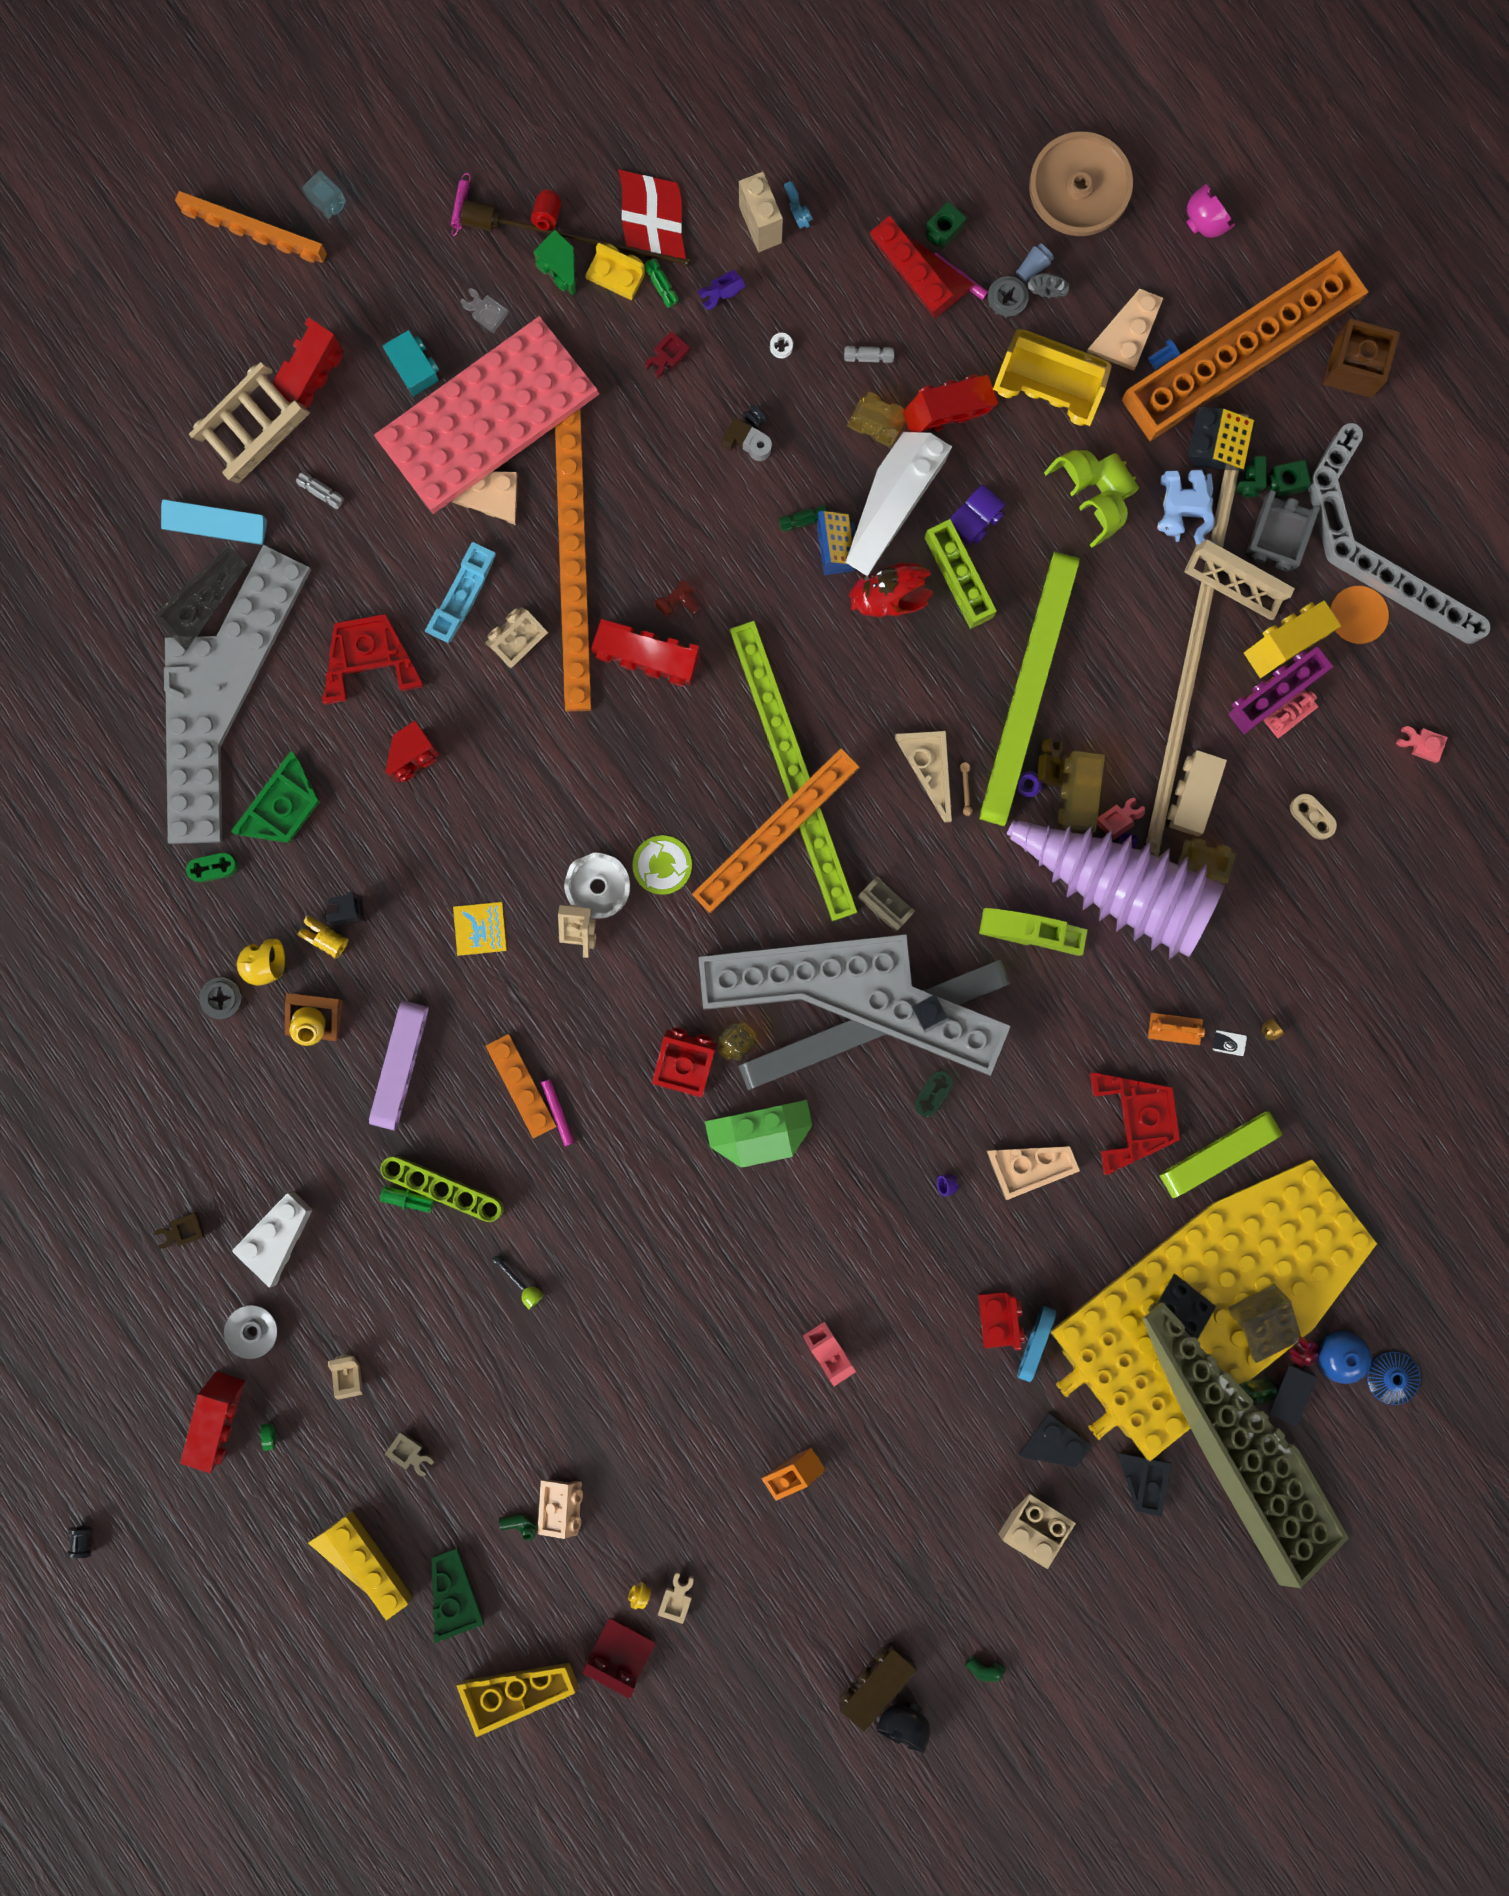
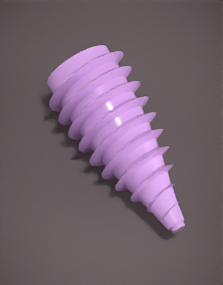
M1013 820L1007 832V835L1011 836V840L1024 848L1025 852L1028 851L1039 860V866L1045 865L1053 872L1052 883L1061 878L1068 885L1067 897L1077 891L1084 897L1083 910L1094 903L1100 908L1099 922L1111 914L1117 919L1116 932L1128 924L1134 928V941L1143 934L1151 937V951L1161 943L1168 946L1169 960L1179 952L1188 957L1191 955L1225 886L1220 884V880L1216 882L1206 877V864L1196 872L1188 870V856L1178 864L1169 862L1170 849H1167L1159 857L1151 855V841L1141 850L1132 848V835L1122 844L1112 842V830L1103 838L1092 837L1091 827L1084 834L1072 833L1070 826L1064 831L1050 828L1049 825L1044 827L1021 820L1018 822Z

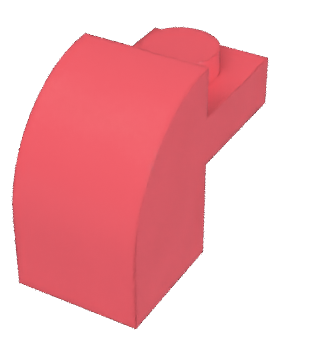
M825 1322L803 1335L808 1347L833 1386L846 1380L856 1372L846 1353Z

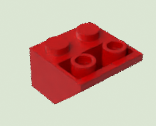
M413 721L392 737L385 772L396 783L400 781L402 783L407 782L415 776L414 772L421 767L425 769L437 761L436 757L440 755L416 721Z

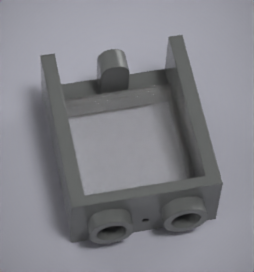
M1271 490L1264 497V503L1245 554L1250 555L1253 561L1259 563H1266L1267 561L1276 564L1275 567L1279 570L1286 572L1294 571L1300 566L1320 507L1314 506L1309 510L1297 506L1298 500L1289 498L1287 501L1274 498L1276 492Z

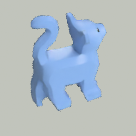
M1192 470L1188 474V479L1192 482L1193 488L1182 489L1178 471H1166L1161 476L1160 481L1161 485L1166 486V495L1163 502L1165 515L1158 522V530L1165 532L1167 536L1175 537V541L1179 542L1181 533L1185 531L1182 517L1204 518L1205 522L1197 528L1194 538L1196 544L1205 541V535L1214 528L1215 524L1212 510L1213 499L1211 497L1213 492L1212 474L1204 476L1202 470Z

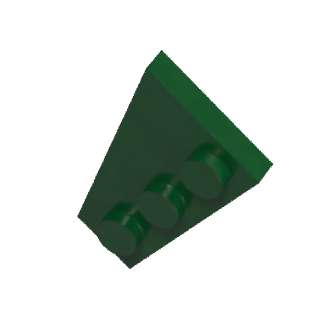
M458 1547L434 1555L431 1558L434 1644L480 1627L485 1623Z

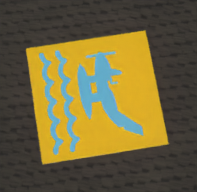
M502 902L453 907L457 956L506 951Z

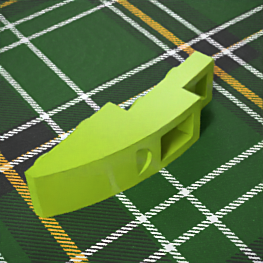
M984 908L979 934L1081 956L1084 953L1087 929L1067 925V922L1042 916Z

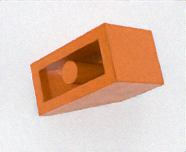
M809 1448L794 1455L761 1479L777 1501L808 1487L826 1469L813 1449Z

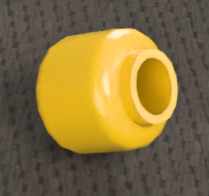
M303 1007L297 1010L292 1016L289 1029L292 1039L304 1046L318 1043L323 1037L326 1022L323 1014L312 1007Z

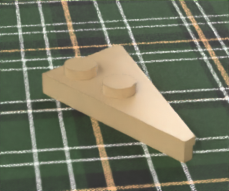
M946 731L896 734V742L944 823L951 822Z

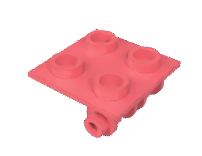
M1304 689L1263 721L1274 735L1280 738L1318 708L1314 702L1317 697L1312 691L1307 693Z

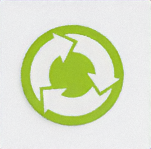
M661 835L647 839L638 847L633 858V872L636 880L644 889L654 894L664 895L679 890L688 881L692 870V860L688 849L682 842L670 836Z

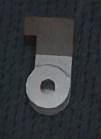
M735 417L722 439V446L731 451L735 445L747 451L751 458L756 461L766 460L770 456L772 442L767 435Z

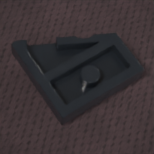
M1047 1413L1018 1454L1022 1458L1077 1467L1092 1445L1051 1414Z

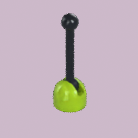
M496 1255L493 1257V1264L500 1266L523 1291V1304L529 1310L533 1308L544 1297V1294L536 1287H526L503 1263L501 1256Z

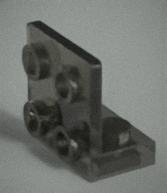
M1275 1284L1228 1307L1230 1315L1244 1329L1252 1359L1256 1363L1299 1342L1298 1339L1301 1337L1291 1300Z

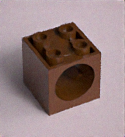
M1350 318L1335 337L1323 385L1372 398L1387 382L1400 332Z

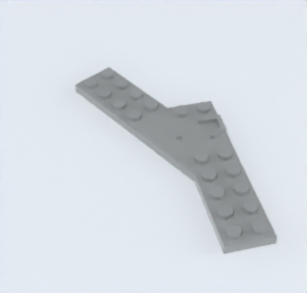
M907 935L698 957L704 1010L804 1000L989 1076L992 1074L1010 1026L937 997L948 1017V1021L924 1033L912 1010V1006L933 995L912 987Z

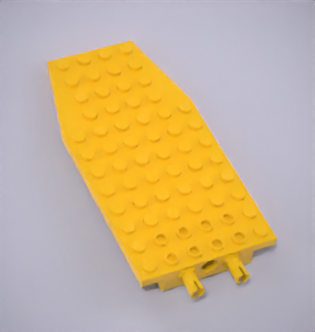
M1307 1160L1271 1178L1262 1180L1253 1186L1213 1202L1051 1330V1334L1064 1349L1062 1352L1074 1369L1061 1381L1057 1382L1056 1385L1061 1389L1062 1394L1068 1397L1083 1383L1087 1384L1106 1409V1413L1088 1426L1090 1431L1094 1432L1093 1435L1100 1440L1101 1437L1117 1425L1127 1437L1133 1440L1145 1458L1151 1461L1191 1429L1171 1389L1143 1321V1317L1149 1313L1148 1308L1152 1303H1157L1174 1273L1216 1306L1198 1341L1201 1343L1200 1347L1206 1354H1211L1218 1362V1367L1222 1371H1226L1240 1387H1243L1295 1345L1300 1337L1306 1336L1315 1328L1377 1243L1315 1162Z

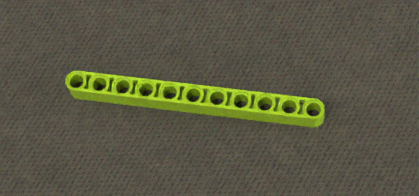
M1056 551L1053 554L979 816L980 820L1001 826L1006 824L1080 558Z

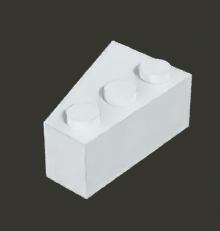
M295 1192L287 1193L232 1252L269 1288L277 1285L284 1266L288 1262L296 1241L299 1239L313 1209Z

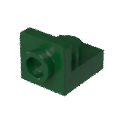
M1255 456L1250 465H1247L1246 479L1250 480V482H1239L1235 488L1236 494H1242L1243 497H1256L1265 489L1266 456Z

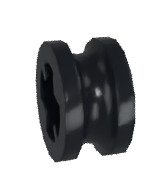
M751 404L749 406L750 410L748 412L744 411L742 415L753 428L759 430L761 428L760 424H765L767 418L758 407Z

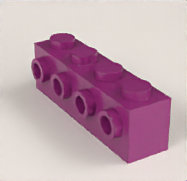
M1318 646L1310 652L1306 649L1293 658L1295 661L1293 665L1289 668L1283 665L1273 673L1275 677L1269 683L1263 680L1252 689L1254 691L1253 695L1249 698L1243 695L1232 704L1234 709L1228 715L1243 734H1246L1333 668V665Z

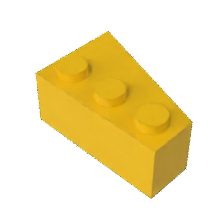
M1325 600L1317 605H1314L1313 602L1309 603L1299 610L1301 615L1296 617L1293 613L1282 620L1283 626L1279 628L1276 624L1262 633L1264 635L1263 639L1244 652L1260 679L1341 627Z

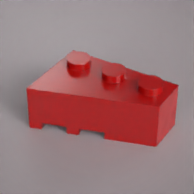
M309 317L305 322L308 329L302 340L296 339L293 344L297 348L289 362L284 360L272 382L289 403L295 400L306 408L312 403L313 395L318 387L322 388L325 385L328 373L333 367L339 365L343 357V350L335 335Z

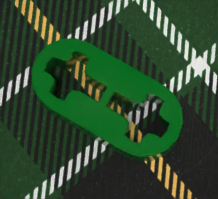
M219 853L191 860L186 867V873L191 880L203 883L233 876L238 869V863L233 856ZM222 859L231 862V866L227 867L226 872L221 868L215 869L216 865L223 863ZM198 864L201 867H209L210 869L201 872L202 877L193 873V870L197 869Z

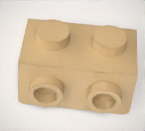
M559 905V942L583 945V957L588 958L590 949H595L596 919H591V908H582L576 905Z

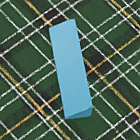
M162 500L161 529L259 545L264 543L268 520L263 515Z

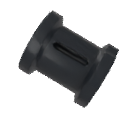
M77 1526L68 1529V1534L71 1536L70 1550L67 1551V1557L87 1558L91 1556L92 1551L89 1550V1541L93 1528Z

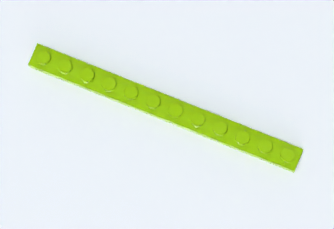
M752 621L730 629V633L788 798L790 799L810 777L755 622ZM819 807L799 829L833 922L856 914L857 911Z

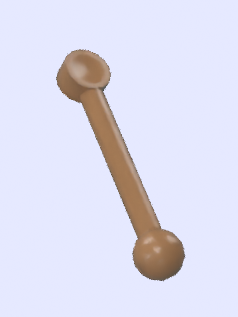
M964 762L959 768L963 773L965 800L963 814L970 816L973 813V809L970 807L968 783L970 765Z

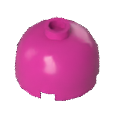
M1205 184L1191 196L1187 204V213L1190 219L1186 223L1194 234L1199 231L1204 237L1214 238L1226 233L1235 224L1231 221L1229 214L1216 196L1213 197L1210 192L1211 189Z

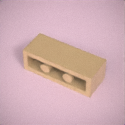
M1198 750L1191 756H1187L1183 766V771H1186L1184 780L1179 781L1175 791V795L1178 796L1176 805L1172 804L1168 812L1167 819L1171 820L1169 828L1196 837L1204 833L1227 760Z

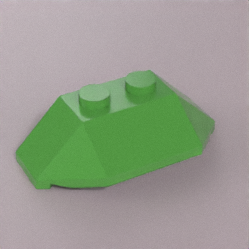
M807 1100L705 1121L710 1147L742 1168L793 1157L812 1127Z

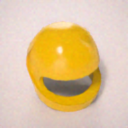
M268 938L260 947L256 943H252L240 952L237 959L239 975L244 981L252 985L269 984L281 978L284 972L285 952L282 943L278 939ZM273 946L275 951V959L273 962L270 963V949Z

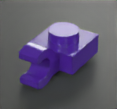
M733 269L711 281L713 285L700 289L698 294L701 298L710 295L709 300L703 303V306L710 310L717 305L719 297H722V299L733 297L738 294L739 290L745 288L743 279Z

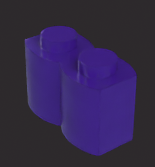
M982 484L950 519L960 539L968 546L973 542L978 544L987 534L985 529L991 523L995 526L1003 518L1005 513L1002 511L1005 508V504Z

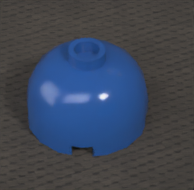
M1345 1330L1332 1331L1323 1337L1317 1351L1319 1354L1316 1359L1317 1366L1322 1374L1333 1382L1341 1384L1356 1383L1363 1379L1370 1370L1372 1362L1371 1350L1366 1342L1355 1333Z

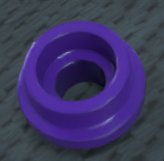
M1026 771L1020 774L1016 788L1021 795L1033 797L1041 791L1042 782L1037 781L1038 774L1033 771ZM1027 779L1033 780V788L1028 789L1025 786Z

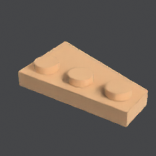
M1139 289L1088 348L1087 353L1134 371L1163 298Z
M491 472L451 502L481 511L486 515L497 517L516 525L517 472Z

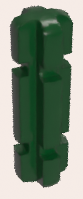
M825 505L815 507L813 511L811 508L794 513L792 517L788 515L780 517V529L782 532L792 530V527L797 529L815 524L818 520V512H828V509Z

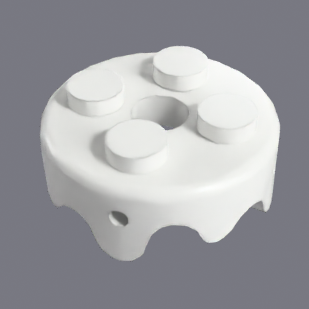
M592 853L575 860L570 865L564 889L571 905L591 908V918L602 919L616 914L623 908L630 894V880L626 869L619 860L606 854ZM596 879H600L605 883V890L600 894H595L591 891V883Z

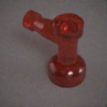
M684 580L678 583L679 586L668 597H659L654 601L655 606L664 616L669 617L673 613L672 606L679 600L690 609L693 615L701 609L689 596L692 589Z

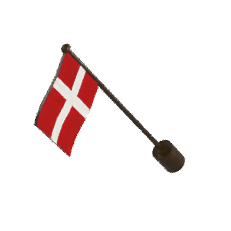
M618 170L622 186V226L626 246L555 230L565 238L596 245L598 243L603 245L610 244L618 250L685 264L684 267H688L691 263L690 259L685 257L681 234L682 200L678 184L672 181ZM465 199L461 212V225L492 232L494 227L498 228L499 223L547 234H551L554 229L544 231L538 229L535 225L500 218V212L497 211L496 205Z

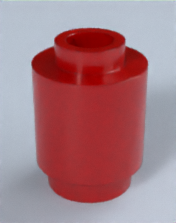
M544 190L536 198L531 221L540 230L546 231L556 226L561 208L560 197L556 192Z

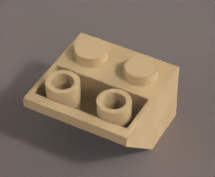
M1029 1494L1011 1512L1000 1530L999 1536L1002 1541L1048 1569L1076 1523Z

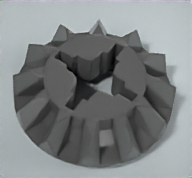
M1042 273L1031 277L1028 288L1032 293L1039 294L1041 297H1048L1049 299L1051 297L1060 298L1061 296H1066L1070 287L1069 283L1062 277L1049 273Z
M1005 276L992 283L987 297L989 307L995 311V314H1000L1007 318L1009 316H1017L1025 309L1029 295L1025 284L1021 280ZM1012 290H1014L1012 296L1013 302L1008 301L1003 305L1002 303L1004 297L1001 294L1007 295L1008 293H1011Z
M214 978L208 981L201 989L199 996L202 1010L208 1016L215 1019H225L233 1016L240 1008L242 999L239 986L227 978ZM220 991H222L223 995L231 997V999L223 1002V1006H220L219 1002L211 1000V998L219 996Z

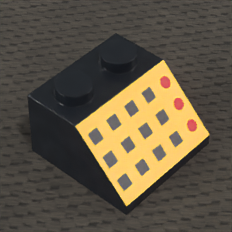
M1198 407L1188 458L1193 466L1196 468L1245 471L1255 421L1226 409Z

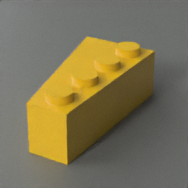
M570 1663L463 1680L456 1685L476 1737L573 1695L580 1689Z

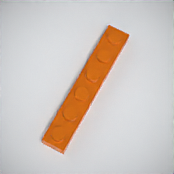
M178 191L175 201L180 207L181 212L190 218L195 219L198 216L214 227L222 225L236 235H249L260 244L267 245V243L276 245V248L284 253L290 254L292 251L300 254V257L306 261L314 262L316 260L324 263L327 253L321 243Z

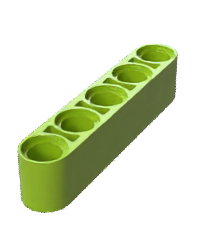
M1266 1111L1166 1169L1159 1176L1171 1197L1176 1198L1276 1140L1283 1133L1271 1113Z
M398 1156L390 1157L381 1164V1174L385 1179L483 1221H495L504 1212V1205L500 1199ZM392 1161H396L400 1165V1173L397 1176L389 1172L388 1167ZM416 1171L424 1175L425 1180L421 1186H417L413 1182L412 1177ZM439 1182H445L448 1185L449 1192L446 1196L438 1194L436 1187ZM463 1192H469L473 1196L471 1206H464L461 1203L460 1197ZM488 1202H492L497 1206V1214L493 1217L485 1213L484 1208Z

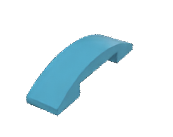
M474 542L471 543L461 562V569L442 605L433 614L425 629L426 633L447 643L452 640L468 615L485 582L495 558V552Z

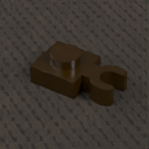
M1053 738L1044 739L1042 741L1044 755L1039 756L1037 781L1053 787L1062 786L1064 761L1059 759V755L1063 750L1062 742L1053 743Z
M197 1212L170 1221L171 1230L161 1228L154 1232V1235L165 1234L167 1237L165 1243L158 1245L160 1249L170 1247L174 1240H176L179 1247L206 1237Z

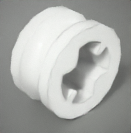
M786 333L774 335L770 341L771 353L777 358H786L791 354L793 349L792 338ZM778 340H784V344L788 343L789 346L785 347V351L779 352V348L775 349L774 345H778Z

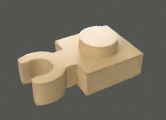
M677 1571L673 1578L675 1588L674 1590L666 1588L658 1616L683 1624L692 1598L691 1595L685 1594V1592L692 1587L693 1576L690 1575L689 1581L686 1584H681L678 1580L680 1572Z

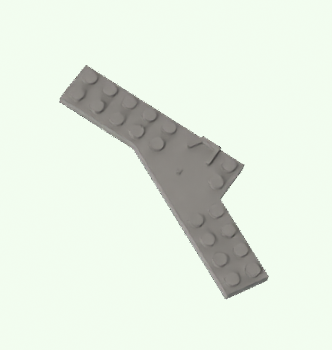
M264 545L217 636L165 638L164 691H166L167 821L169 844L222 842L221 745L311 571L308 566Z

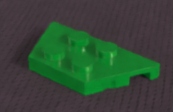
M290 751L231 831L232 833L283 843L291 842L320 803L296 754Z

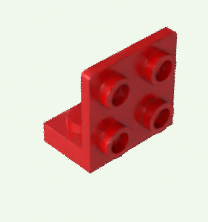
M1009 1291L978 1294L983 1347L1012 1346L1015 1350H1021V1343H1025L1023 1327H1020V1324H1018V1316H1022L1020 1300H1017V1297Z

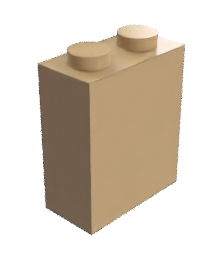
M760 172L740 180L739 208L758 252L781 244L783 218L764 173Z

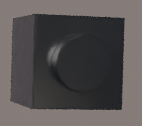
M935 994L912 1006V1010L924 1033L948 1021V1017Z

